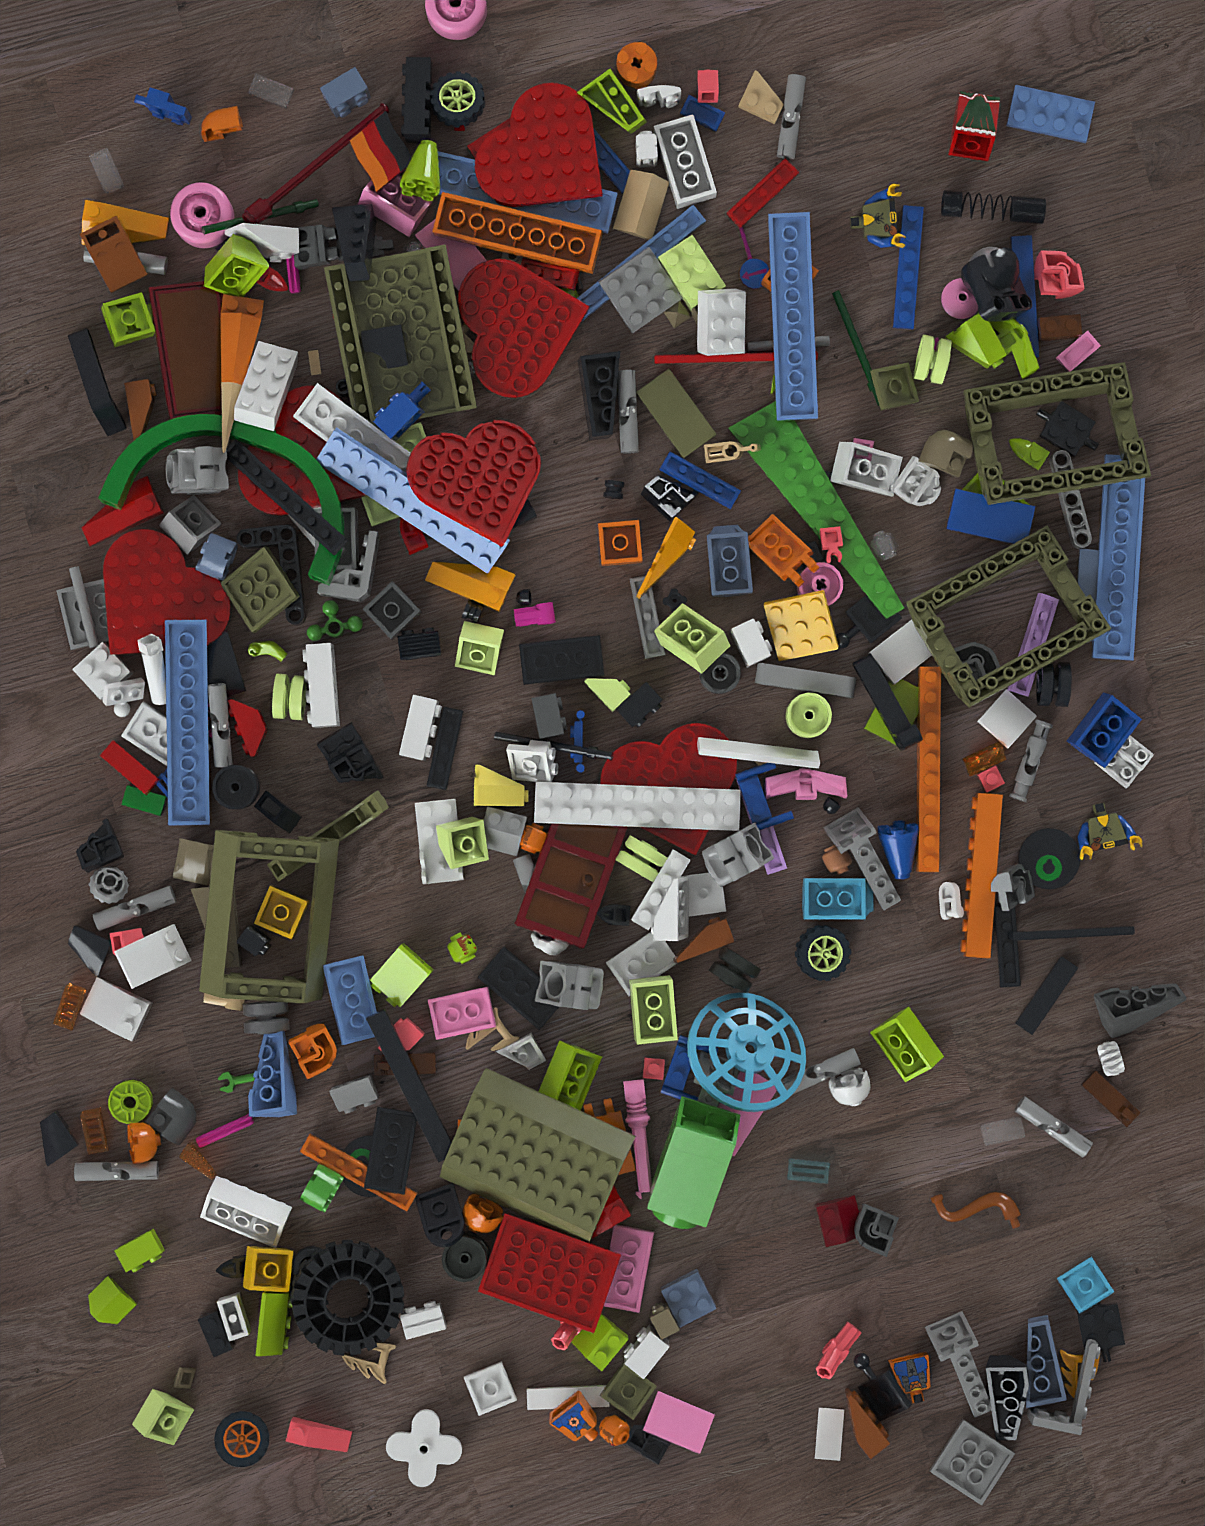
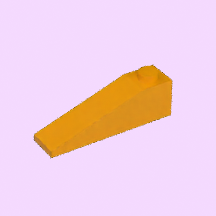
M85 200L82 232L117 216L121 220L132 243L166 239L169 218L107 203Z
M674 518L661 548L657 552L652 566L637 593V598L640 599L685 554L687 549H692L696 541L693 538L695 531L679 518Z
M432 562L425 581L500 612L516 575L494 566L487 574L475 565Z

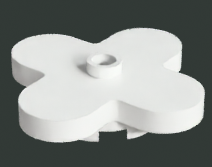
M429 1409L420 1410L415 1414L411 1432H395L388 1438L386 1443V1451L392 1459L409 1463V1479L418 1487H426L434 1481L438 1464H454L460 1459L462 1454L461 1442L454 1436L440 1434V1419L434 1411ZM426 1446L428 1451H421L420 1447Z

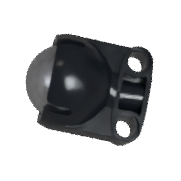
M982 248L974 253L969 262L963 266L961 270L962 281L965 287L974 295L978 304L979 314L985 321L996 322L1016 319L1032 308V301L1026 294L1019 276V260L1011 248Z

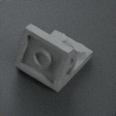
M369 530V535L364 537L363 547H365L366 553L361 556L360 567L363 571L346 568L333 576L330 586L320 583L317 593L320 596L362 602L371 595L380 534ZM355 579H358L357 585L353 584Z

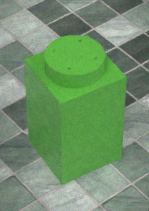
M681 1096L653 1177L647 1209L652 1210L653 1214L660 1221L680 1229H690L697 1225L707 1227L736 1146L740 1114Z

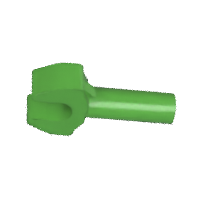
M230 1071L224 1072L218 1077V1080L228 1079L230 1084L229 1086L221 1087L220 1090L227 1093L233 1092L237 1084L253 1082L255 1080V1077H253L254 1073L233 1076Z

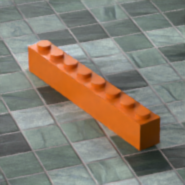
M976 793L971 801L974 817L970 818V829L973 830V835L968 841V850H971V858L967 859V870H970L969 878H966L965 891H968V899H964L963 907L967 914L966 919L962 921V931H965V940H961L960 951L964 952L963 956L991 957L995 892H991V883L993 878L997 876L1003 795Z

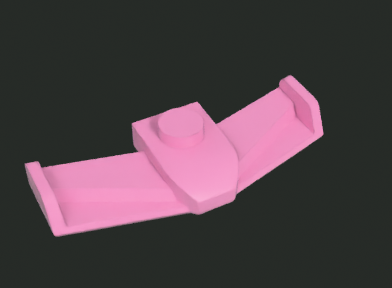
M799 768L795 771L766 777L764 783L766 799L795 792L796 800H816L817 792L836 795L845 799L848 796L846 777L815 771L810 768Z

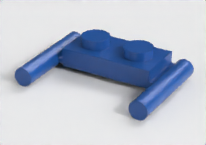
M580 710L576 714L580 721H575L574 726H570V738H574V745L583 747L582 720L585 718V713ZM570 753V758H574V763H579L576 770L579 773L584 772L585 768L582 765L583 755Z
M765 763L735 774L752 824L756 823L759 831L794 819L792 811L772 817L757 776L776 769L775 763Z
M680 1035L660 1093L677 1099H681V1096L697 1101L698 1097L682 1092L691 1066L687 1048L688 1037ZM696 1046V1050L709 1053V1046Z

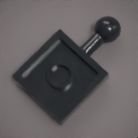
M866 595L845 612L854 623V626L846 633H838L836 635L838 648L844 649L848 647L850 639L859 632L871 644L900 621L902 616L896 613L886 619Z
M859 1353L854 1357L855 1367L863 1370L869 1379L861 1383L857 1388L880 1422L908 1409L912 1405L889 1370L876 1376L869 1366L870 1359L865 1353Z

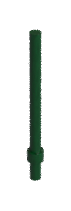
M318 200L297 201L289 206L272 209L273 214L267 219L291 213H304L305 210L319 207ZM242 217L202 226V232L205 235L229 229L246 222Z
M837 290L832 293L867 378L869 391L873 393L879 406L870 373L872 371L842 295Z

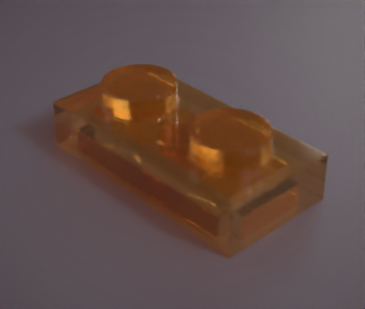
M999 741L962 758L969 777L1007 760Z

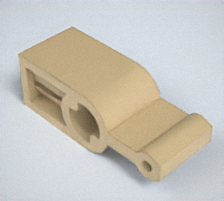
M733 441L704 445L706 463L737 460L742 457L744 451L758 452L761 450L760 444H751L750 446L743 447L740 443ZM732 445L737 448L734 456L729 454V449H732ZM722 451V453L712 454V452Z

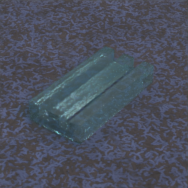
M789 1158L787 1180L828 1184L829 1162ZM793 1164L825 1167V1170L793 1167ZM792 1172L822 1174L824 1178L792 1175Z

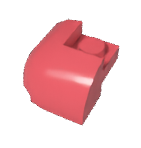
M1042 250L1039 252L1034 264V280L1039 282L1041 295H1055L1056 299H1063L1077 295L1085 289L1079 263L1076 264L1072 258L1067 256V252Z

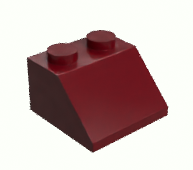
M855 1195L815 1204L826 1247L856 1239L854 1230L859 1210Z

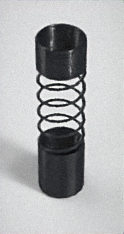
M943 191L941 216L961 218L965 200L969 194L971 219L978 195L980 196L981 220L983 219L986 202L990 195L991 220L994 219L999 197H1001L1002 221H1004L1010 197L1012 199L1010 207L1011 222L1043 224L1045 220V198L1012 197L1010 195L1004 208L1003 197L1000 194L995 201L993 209V198L990 193L985 199L984 206L982 196L978 193L972 207V198L969 192L966 193L963 200L962 191Z

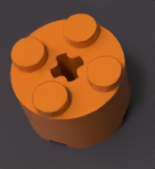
M634 42L624 46L618 53L616 61V72L619 80L624 85L635 89L644 88L653 81L657 71L655 52L644 42ZM633 63L640 64V68L637 69L636 66H633Z

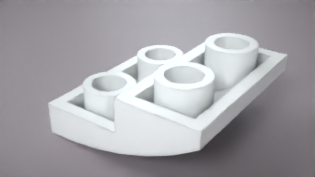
M656 85L637 89L639 107L643 105L644 107H650L656 104L658 100L661 108L665 106L666 108H671L678 105L681 99L680 87Z
M1006 689L977 722L1006 748H1009L1037 716Z
M1129 736L1106 768H1103L1096 762L1095 764L1123 787L1128 788L1154 754L1132 736Z

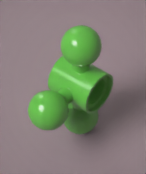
M328 600L322 606L323 613L329 616L325 627H320L316 624L311 625L307 629V636L313 641L321 639L323 634L339 638L346 629L352 632L361 630L363 621L358 616H351L347 622L342 623L336 619V614L339 610L338 604L333 600ZM332 623H339L340 631L336 634H332L329 630Z

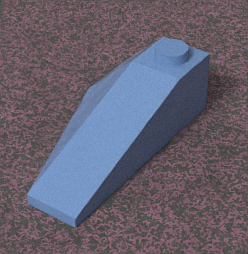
M285 1031L264 1034L258 1056L260 1058L258 1068L253 1076L255 1077L253 1088L250 1089L248 1095L249 1116L283 1117L296 1115V1090Z

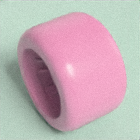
M425 0V9L430 25L439 35L447 39L463 40L473 36L481 29L487 16L486 0H458L461 1L458 7L450 5L455 0Z
M202 182L193 183L181 189L174 197L170 209L171 222L176 232L186 243L197 248L217 246L228 237L225 235V230L204 235L202 226L235 218L233 207L225 193L212 184ZM200 209H205L206 214L204 217H196V213Z

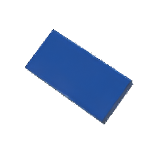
M689 95L680 115L686 117L693 114L696 123L717 132L725 112L707 103H698L697 98Z

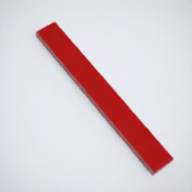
M815 351L816 360H818V352ZM774 352L710 356L704 354H662L654 356L655 364L774 361Z

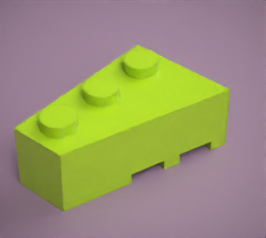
M608 69L577 92L630 134L647 123L611 69Z

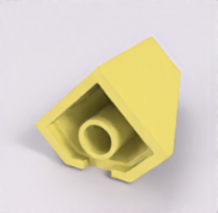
M475 765L474 806H524V803L528 802L529 790H525L524 785L481 765Z

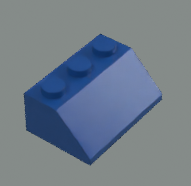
M1103 692L1067 739V742L1079 752L1103 768H1106L1142 719L1113 695Z

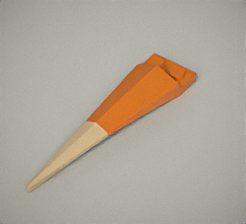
M223 294L220 314L223 453L226 451L234 422V407L246 377L256 342L264 300Z

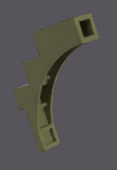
M376 791L310 837L339 839L340 843L376 819L389 806L380 792ZM272 860L267 865L279 882L310 862Z

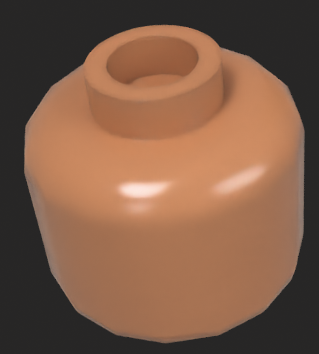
M835 845L824 850L825 853L822 859L828 872H837L840 875L849 871L848 866L852 864V859L848 850L841 854Z

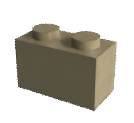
M661 1301L651 1307L652 1310L649 1311L650 1319L661 1340L680 1331L679 1325L667 1302L663 1304Z

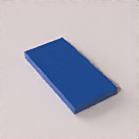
M955 489L946 529L1014 544L1029 536L1036 506L1014 501L988 505L982 494Z

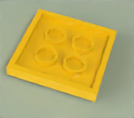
M824 590L764 602V609L778 661L838 649L839 645Z

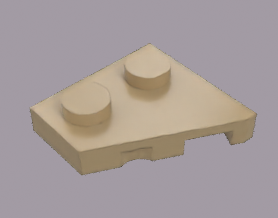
M755 70L738 108L775 124L784 104L759 72Z

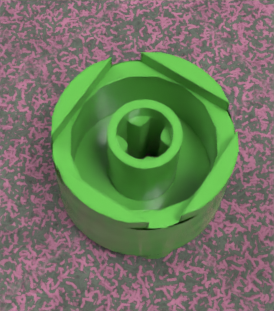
M319 1163L300 1200L325 1213L344 1177Z

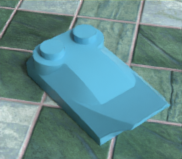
M803 878V919H866V916L873 911V891L866 878Z

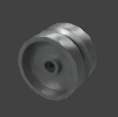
M263 1001L243 1004V1015L256 1017V1019L244 1022V1033L272 1034L290 1030L288 1018L276 1017V1015L285 1014L289 1011L288 1002Z

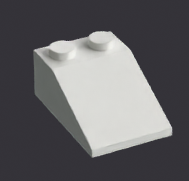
M242 223L225 230V235L228 237L235 234L251 240L263 257L270 259V262H282V259H290L292 255L299 253V228Z
M839 442L830 482L893 497L894 492L890 489L898 479L903 457L853 442ZM855 450L856 455L868 456V453L872 454L871 461L854 458Z
M689 876L673 879L654 918V923L651 925V934L654 935V940L679 941L689 937Z
M175 924L114 951L131 989L192 961Z
M97 977L80 1014L127 1040L134 1041L153 1002Z

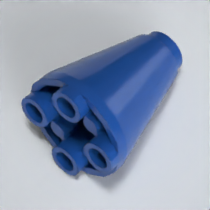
M898 820L894 821L893 825L878 826V837L891 873L894 874L895 879L909 878L913 868L918 840V824H905V821Z

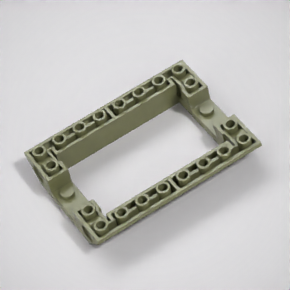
M1125 362L964 390L966 420L973 445L982 494L988 505L1151 477L1143 438L1138 436L1132 410L1134 399ZM1101 394L1107 395L1121 461L1004 481L1003 485L1001 462L997 461L991 433V413Z
M1048 525L906 602L916 630L956 696L969 708L1111 630L1091 595L1085 596L1066 565L1069 559ZM1037 559L1077 625L975 681L972 676V670L967 662L963 664L943 632L945 629L943 622L935 614Z
M215 830L199 985L200 992L227 999L308 1003L322 999L325 976L323 965H326L339 839L298 836V839L259 837L257 833ZM236 857L316 863L304 979H296L294 976H283V980L246 978L243 977L242 973L230 972V974H224Z

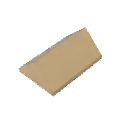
M630 170L613 229L650 240L655 232L669 182L653 173Z

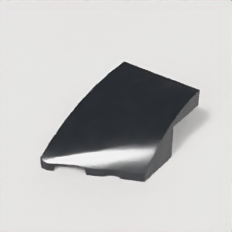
M225 630L218 639L207 645V685L226 684L227 697L245 692L246 687L228 630Z
M352 722L317 742L318 748L328 761L329 769L339 783L352 780L364 781V779L384 778Z

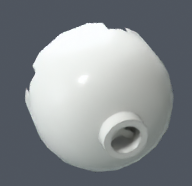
M852 1068L841 1073L842 1076L837 1078L835 1076L831 1077L829 1080L830 1091L833 1097L841 1104L857 1106L870 1093L869 1075L866 1070L863 1072L862 1068Z

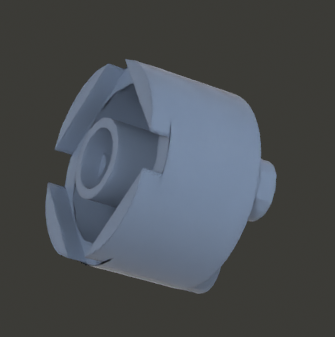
M211 533L207 542H204L200 553L203 554V557L199 559L195 570L224 581L229 572L228 568L234 561L238 543Z

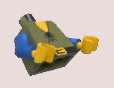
M891 184L888 189L874 194L862 206L861 216L850 217V228H862L863 238H867L870 243L880 248L894 247L895 245L900 248L905 247V244L899 243V240L906 238V236L897 232L895 198H891L892 196L899 197L902 195V192H894L895 188L900 186L899 184Z
M1104 803L1092 805L1095 817L1085 820L1077 837L1081 850L1079 857L1081 860H1083L1084 854H1088L1091 860L1093 851L1129 844L1128 841H1130L1131 850H1135L1134 843H1139L1140 847H1142V839L1136 835L1132 826L1122 816L1117 815V813L1107 814Z

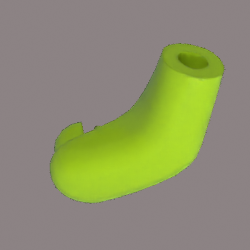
M273 641L253 642L248 647V654L252 657L271 655L279 661H283L288 655Z

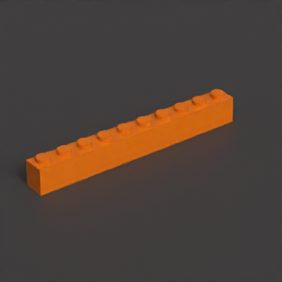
M918 667L917 728L923 740L917 743L916 823L919 829L916 845L917 872H939L941 669L939 667Z

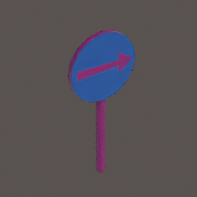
M742 227L739 230L748 261L741 266L740 279L745 286L759 289L763 287L761 281L769 271V268L762 260L752 259Z

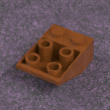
M117 216L80 233L89 254L111 293L148 275L121 220Z
M847 1387L845 1394L855 1438L867 1456L872 1459L890 1444L888 1441V1431L881 1422L878 1424L875 1422L877 1419L868 1406L865 1408L862 1406L864 1403L855 1390L851 1392Z

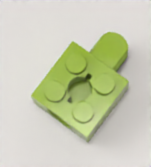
M142 292L103 303L101 310L114 348L154 336L155 328L151 304H146Z

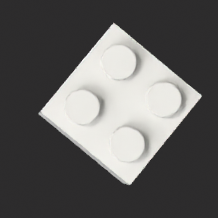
M754 618L730 630L747 668L771 656L770 652L773 651L768 639L764 641L761 635L764 631L760 622H755Z
M101 642L72 669L100 700H103L105 684L126 681L134 673L118 655H110L109 645L105 642Z
M650 1324L647 1328L643 1327L636 1336L637 1341L634 1344L630 1343L623 1352L625 1353L624 1364L643 1379L669 1348V1340L667 1338L661 1340L656 1329Z

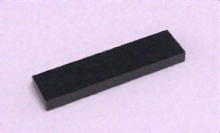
M443 706L426 785L428 787L447 790L463 710Z
M1001 905L994 906L999 987L1021 986L1018 941L1009 939V932L1017 931L1015 907L1010 911H1002Z
M1060 956L1015 1024L1033 1035L1078 967Z

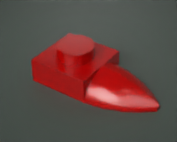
M271 267L256 282L272 291L288 290L283 277Z
M401 518L400 532L409 555L428 548V543L422 531Z

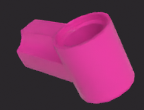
M553 602L514 609L516 627L556 623Z

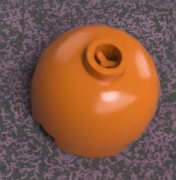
M143 1122L130 1123L127 1126L132 1163H143L151 1160L157 1152V1146H161L160 1134H156L151 1125Z
M471 1194L463 1207V1217L468 1229L474 1233H490L494 1231L503 1220V1209L493 1201L479 1198L480 1195Z

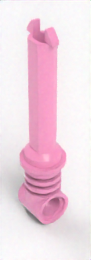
M644 1079L623 1081L625 1101L628 1102L626 1103V1107H628L626 1110L629 1112L625 1122L632 1128V1135L636 1136L633 1142L639 1190L636 1191V1195L640 1199H642L641 1193L650 1192L652 1186L646 1126L651 1118L647 1114L646 1101H644L646 1100Z

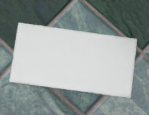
M819 1408L815 1459L840 1461L844 1420L843 1409Z

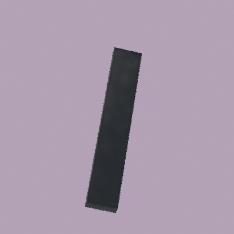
M1134 926L1016 931L1009 932V939L1019 941L1134 935L1135 929Z

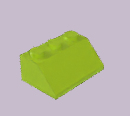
M232 234L205 267L204 287L226 295L244 297L269 268V263L251 240Z
M909 1006L894 1014L870 1032L904 1082L933 1068L944 1057Z
M559 1040L539 1092L581 1110L602 1056Z
M291 1290L289 1292L264 1291L262 1293L255 1356L283 1355L285 1349H288L289 1337H286L287 1329L291 1328L292 1317L288 1316L289 1308L292 1307L290 1301Z

